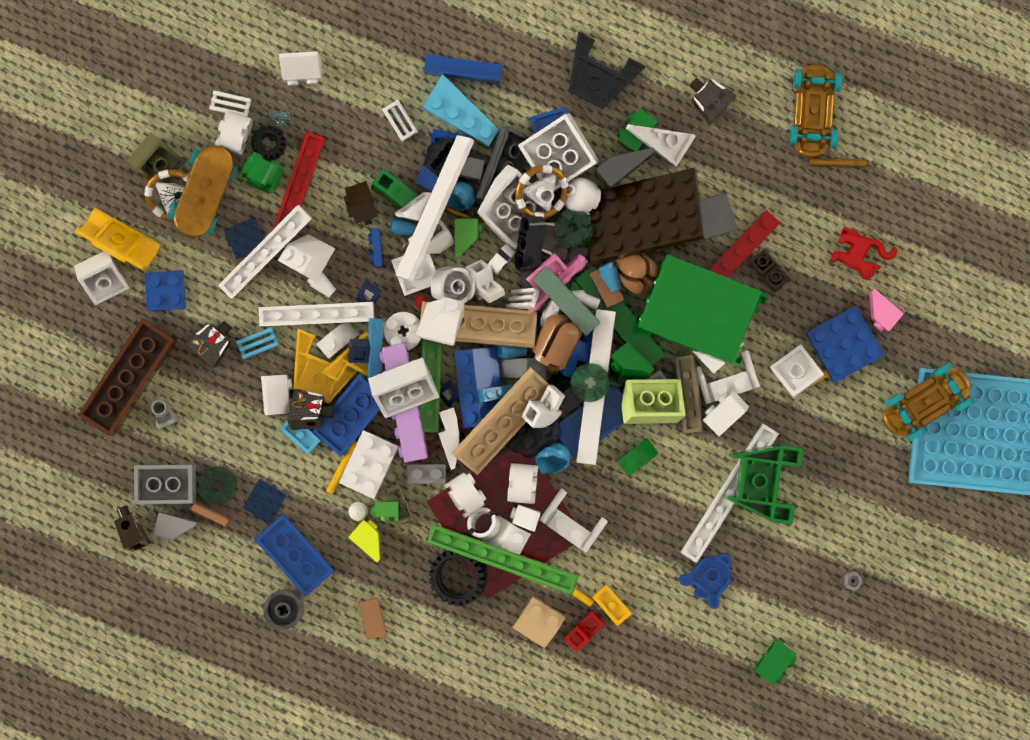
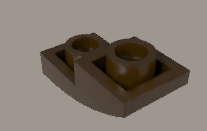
M764 249L749 261L775 293L790 280Z

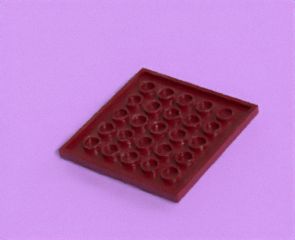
M510 449L491 460L478 475L474 472L471 473L476 482L474 487L477 491L481 490L486 497V500L483 501L485 505L482 507L492 510L511 523L513 519L510 518L513 507L517 508L518 504L538 510L540 511V519L557 495L545 474L542 475L538 470V475L535 477L537 478L536 492H533L536 493L535 504L507 501L511 463L537 466L534 456L529 459L522 456L521 453H515ZM449 487L426 501L442 527L478 539L469 532L467 528L469 516L464 517L462 514L465 511H459L448 494L451 491ZM561 501L557 509L574 520ZM483 514L476 520L475 529L477 533L481 534L489 530L492 524L490 514ZM538 520L535 532L520 527L531 533L520 555L539 562L546 563L574 545L540 520ZM463 560L476 580L475 570L470 563ZM483 563L484 566L486 565V573H488L487 585L483 591L487 599L522 578L516 574Z

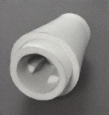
M323 272L317 282L310 278L307 280L312 288L328 298L336 290Z

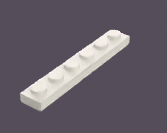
M297 205L218 286L233 299L305 227L312 217L300 205Z
M374 302L258 307L259 326L367 322L369 318H374Z

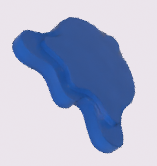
M722 553L718 556L702 558L690 573L679 577L680 584L683 586L695 585L694 595L698 598H706L708 605L712 609L718 608L720 595L731 581V557L726 553Z

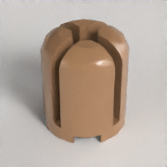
M644 253L607 262H613L614 266H617L621 284L634 294L650 292L654 288V281L660 273L657 263Z
M553 314L547 318L531 352L533 351L536 354L534 358L548 367L549 364L560 366L558 370H563L566 368L582 336V331L577 324L571 322L568 316Z

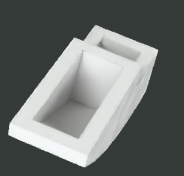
M454 407L439 412L445 431L438 434L451 470L456 468L458 460L452 452L460 444L459 425Z

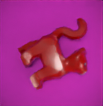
M843 227L838 243H847L850 245L848 253L834 251L830 262L834 263L838 260L849 269L858 271L862 279L868 281L881 268V266L873 262L864 261L869 249L876 247L879 256L885 260L893 259L898 251L896 247H893L890 252H886L884 244L878 239L862 236L853 229Z

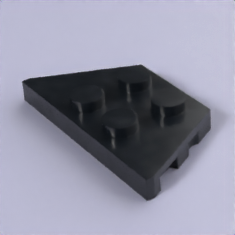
M560 416L556 421L544 428H533L526 422L507 442L505 447L515 453H521L522 456L530 459L561 437V428L559 427Z

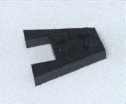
M578 31L569 92L603 109L646 66L629 58L621 74L595 62L587 57L595 40Z

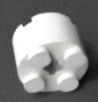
M226 111L224 120L220 121L218 131L221 134L217 137L215 145L242 155L247 145L245 143L248 135L250 136L252 118Z
M453 266L438 268L431 280V294L436 300L446 297L466 303L473 297L475 292L474 278L464 268Z
M408 312L393 314L386 321L384 327L386 341L389 345L406 342L408 351L416 348L422 338L416 337L420 320ZM403 326L405 327V329H409V332L406 333L405 337H403L402 334H399V331L402 330L401 327Z
M511 463L507 501L535 504L536 493L533 492H536L537 478L535 477L538 475V466Z
M463 472L446 483L444 487L445 489L450 488L449 496L459 511H465L462 515L467 517L485 505L483 501L486 500V497L481 490L477 491L474 487L476 482L471 474L466 475Z

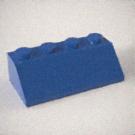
M497 347L454 352L463 428L476 427L501 400L480 403L477 392L502 386Z

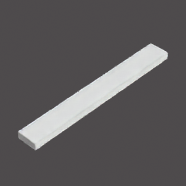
M457 135L396 272V276L413 282L472 148L473 139Z
M596 309L595 317L601 323L593 331L577 463L596 465L616 316L615 311Z
M762 423L746 450L772 446L779 433ZM741 459L735 465L680 552L696 563L735 504L723 498V495H736Z

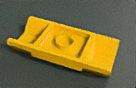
M97 208L92 210L88 220L80 229L78 227L75 229V233L91 241L93 246L124 263L127 261L143 271L153 262L161 247L160 243Z

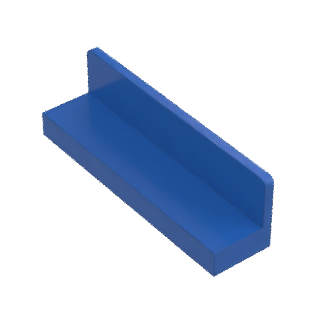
M426 55L423 72L424 75L441 77L443 74L447 78L500 84L502 64Z

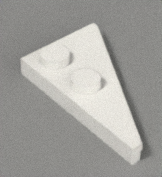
M628 124L626 127L628 131L648 147L654 148L658 155L676 167L696 137L694 134Z

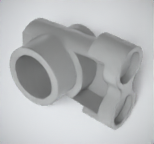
M164 396L151 401V410L156 418L154 423L157 430L179 421L176 413H172ZM160 404L164 405V411L162 412L158 409Z

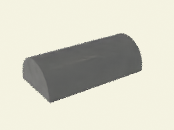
M501 126L475 199L483 202L494 179L507 165L517 169L521 174L523 173L527 159L518 145L528 139V136L509 126Z

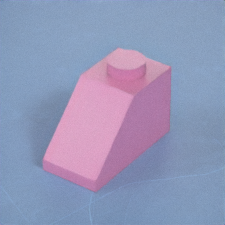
M872 289L869 292L871 320L875 322L873 326L881 332L883 330L885 332L890 331L904 313L876 289Z

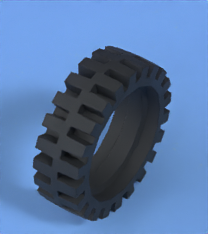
M449 550L441 553L430 567L429 576L431 578L429 583L433 585L431 589L436 591L435 595L437 597L440 596L442 598L441 601H447L449 605L464 606L473 602L482 594L487 585L488 573H486V565L484 566L482 562ZM450 559H463L470 563L475 570L476 583L470 592L461 595L454 594L442 583L441 569L445 562Z

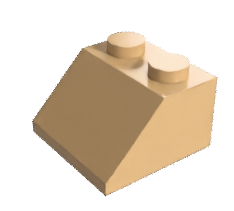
M532 595L512 628L545 648L566 617Z

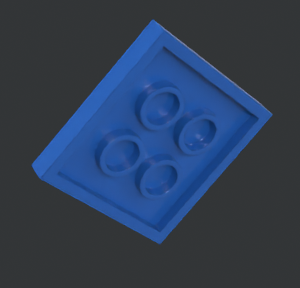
M857 306L805 333L833 383L885 356Z

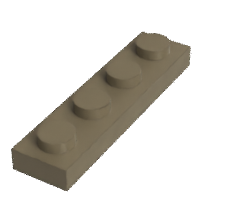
M695 355L675 357L677 379H681L686 414L682 419L683 432L704 431L696 357Z

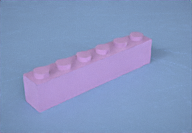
M406 342L384 346L382 352H379L381 363H385L386 371L410 362ZM419 405L393 415L392 419L396 420L397 427L394 428L396 439H400L401 446L398 447L400 458H404V462L427 458L428 451Z

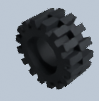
M265 125V127H259L260 129L258 131L255 130L254 136L252 135L251 137L253 152L259 153L267 161L279 159L285 153L284 150L287 146L283 133L274 126ZM267 136H271L276 140L275 148L270 151L264 150L261 145L262 140Z

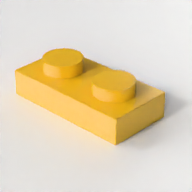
M607 584L592 596L617 626L632 614Z

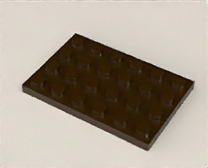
M695 168L615 186L611 189L601 190V198L597 208H592L588 212L590 214L586 216L590 262L593 265L705 239Z

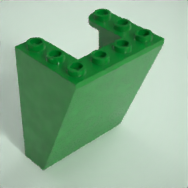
M667 254L666 259L661 264L659 276L654 281L653 291L647 298V306L644 313L639 318L638 327L659 339L740 368L743 359L738 357V353L744 349L741 347L754 311L759 312L758 304L766 305L769 296L760 290Z

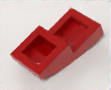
M592 609L563 639L577 652L606 623Z

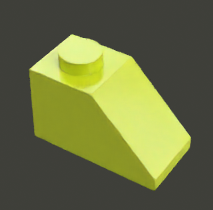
M364 519L348 538L378 563L381 559L378 526L371 519L368 521Z

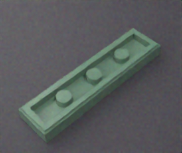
M548 266L533 279L569 319L580 327L586 336L601 323Z

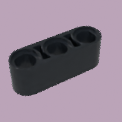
M524 216L521 219L514 262L518 271H535L540 266L546 228L543 217Z

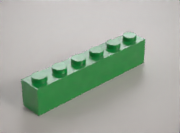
M592 265L574 281L585 293L600 299L597 309L616 312L614 323L616 335L624 344L629 342L651 366L665 356L663 352L665 351L664 347L658 341L655 343L651 338L652 334L638 327L639 316L635 312H630L627 308L629 305L625 299L606 309L589 275L598 270L599 267L595 268Z

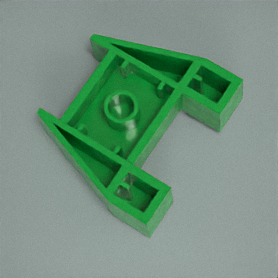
M778 444L730 453L729 457L741 459L736 495H723V498L771 522L792 525L795 506L776 501L782 465L801 467L803 448Z

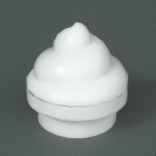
M355 502L349 507V516L353 520L362 521L367 517L368 508L364 503Z

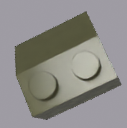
M150 132L126 162L146 179L150 180L152 176L160 171L167 169L178 170L185 160ZM173 176L160 179L159 182L168 183Z

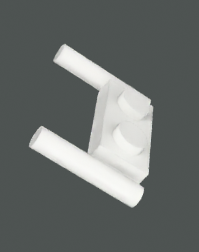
M748 350L741 352L747 370L745 372L707 384L702 367H697L698 382L705 404L718 401L725 392L729 394L734 390L737 394L760 387Z
M561 488L539 520L575 546L587 552L608 521L602 517L592 532L579 525L557 509L567 494Z

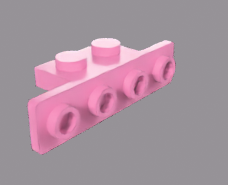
M555 253L526 278L533 288L540 290L535 308L527 310L533 313L549 298L533 281L546 266L564 284H567L575 273L585 267L588 260L581 254H578L571 262L565 265Z

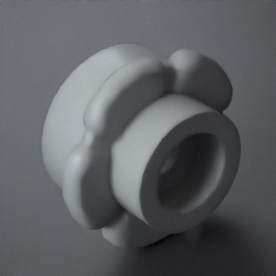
M855 571L845 574L843 578L845 581L844 586L847 589L857 590L862 584V577Z

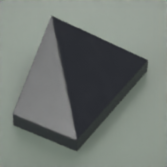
M448 135L430 144L427 148L424 166L437 177H439L454 143V140Z

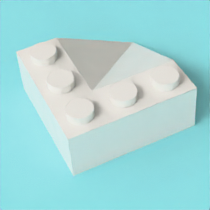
M570 113L564 114L518 145L532 168L538 165L554 166L564 174L567 182L577 178L599 162V159ZM540 172L536 175L541 180L552 173ZM557 177L553 193L561 188Z
M507 165L494 179L477 213L505 244L507 243L513 249H516L522 217L526 216L520 211L515 200L516 186L523 175L517 169ZM528 181L524 187L530 185L531 183ZM522 193L528 209L534 212L547 211L526 194Z

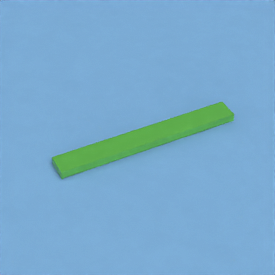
M433 524L427 541L429 544L571 595L574 593L579 575Z

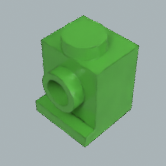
M376 501L375 505H372V517H380V521H391V517H394L395 521H399V501Z

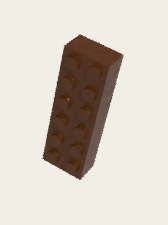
M142 318L78 413V416L108 436H115L178 340L150 321Z

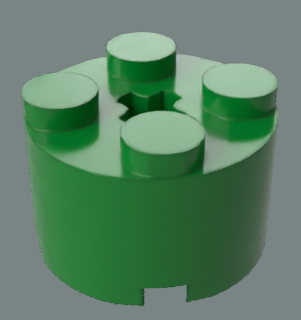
M253 152L252 155L248 156L239 178L242 181L246 178L249 180L247 184L264 192H267L269 189L271 194H274L284 173L280 168L281 164L274 160L270 162L264 160L262 155Z

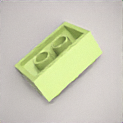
M681 379L626 380L621 404L624 424L678 423L686 416Z

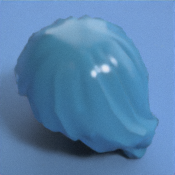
M456 182L447 205L458 211L470 209L475 202V192L472 186L465 182Z
M557 442L550 444L536 455L535 460L538 470L542 475L545 473L555 474L567 469L570 465L571 455L567 447Z

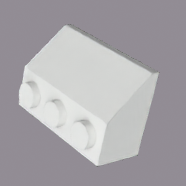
M423 357L368 378L372 396L385 418L439 398L438 391Z

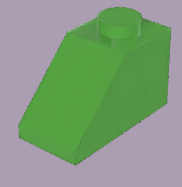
M455 218V257H460L480 237V234H483V222H480V218Z

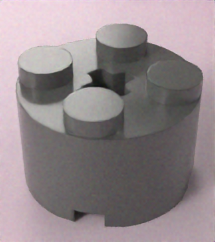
M278 590L265 601L263 607L264 616L268 624L273 628L279 630L289 629L295 626L303 617L304 601L293 590ZM286 605L288 611L283 614L280 607Z

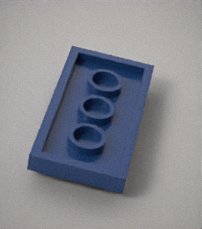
M361 373L333 405L335 407V417H324L322 427L312 431L340 457L343 456L380 411L372 396L369 381Z
M614 383L606 388L599 441L624 424L621 407L623 395ZM584 405L559 424L561 428V437L559 439L568 448L574 459L577 458Z
M282 514L255 539L258 545L305 597L335 571L285 514Z

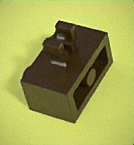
M367 181L345 188L347 196L343 198L349 217H353L356 224L363 221L365 226L372 224L371 219L378 217Z

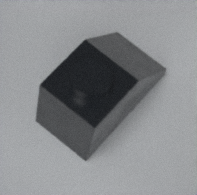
M560 372L546 381L549 385H554L565 395L561 404L568 413L583 402L577 391Z

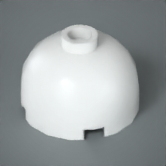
M583 177L575 178L568 182L569 192L566 194L568 197L564 206L576 216H588L590 214L588 212L592 208H597L601 198V190L597 187L598 184Z

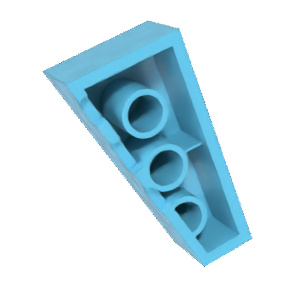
M442 74L423 106L424 111L466 136H471V139L490 149L499 134V129Z

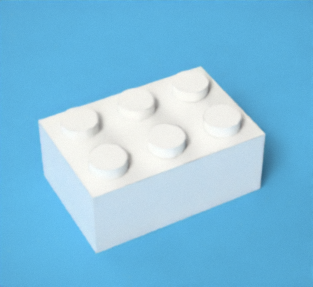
M363 430L339 483L375 499L399 446Z

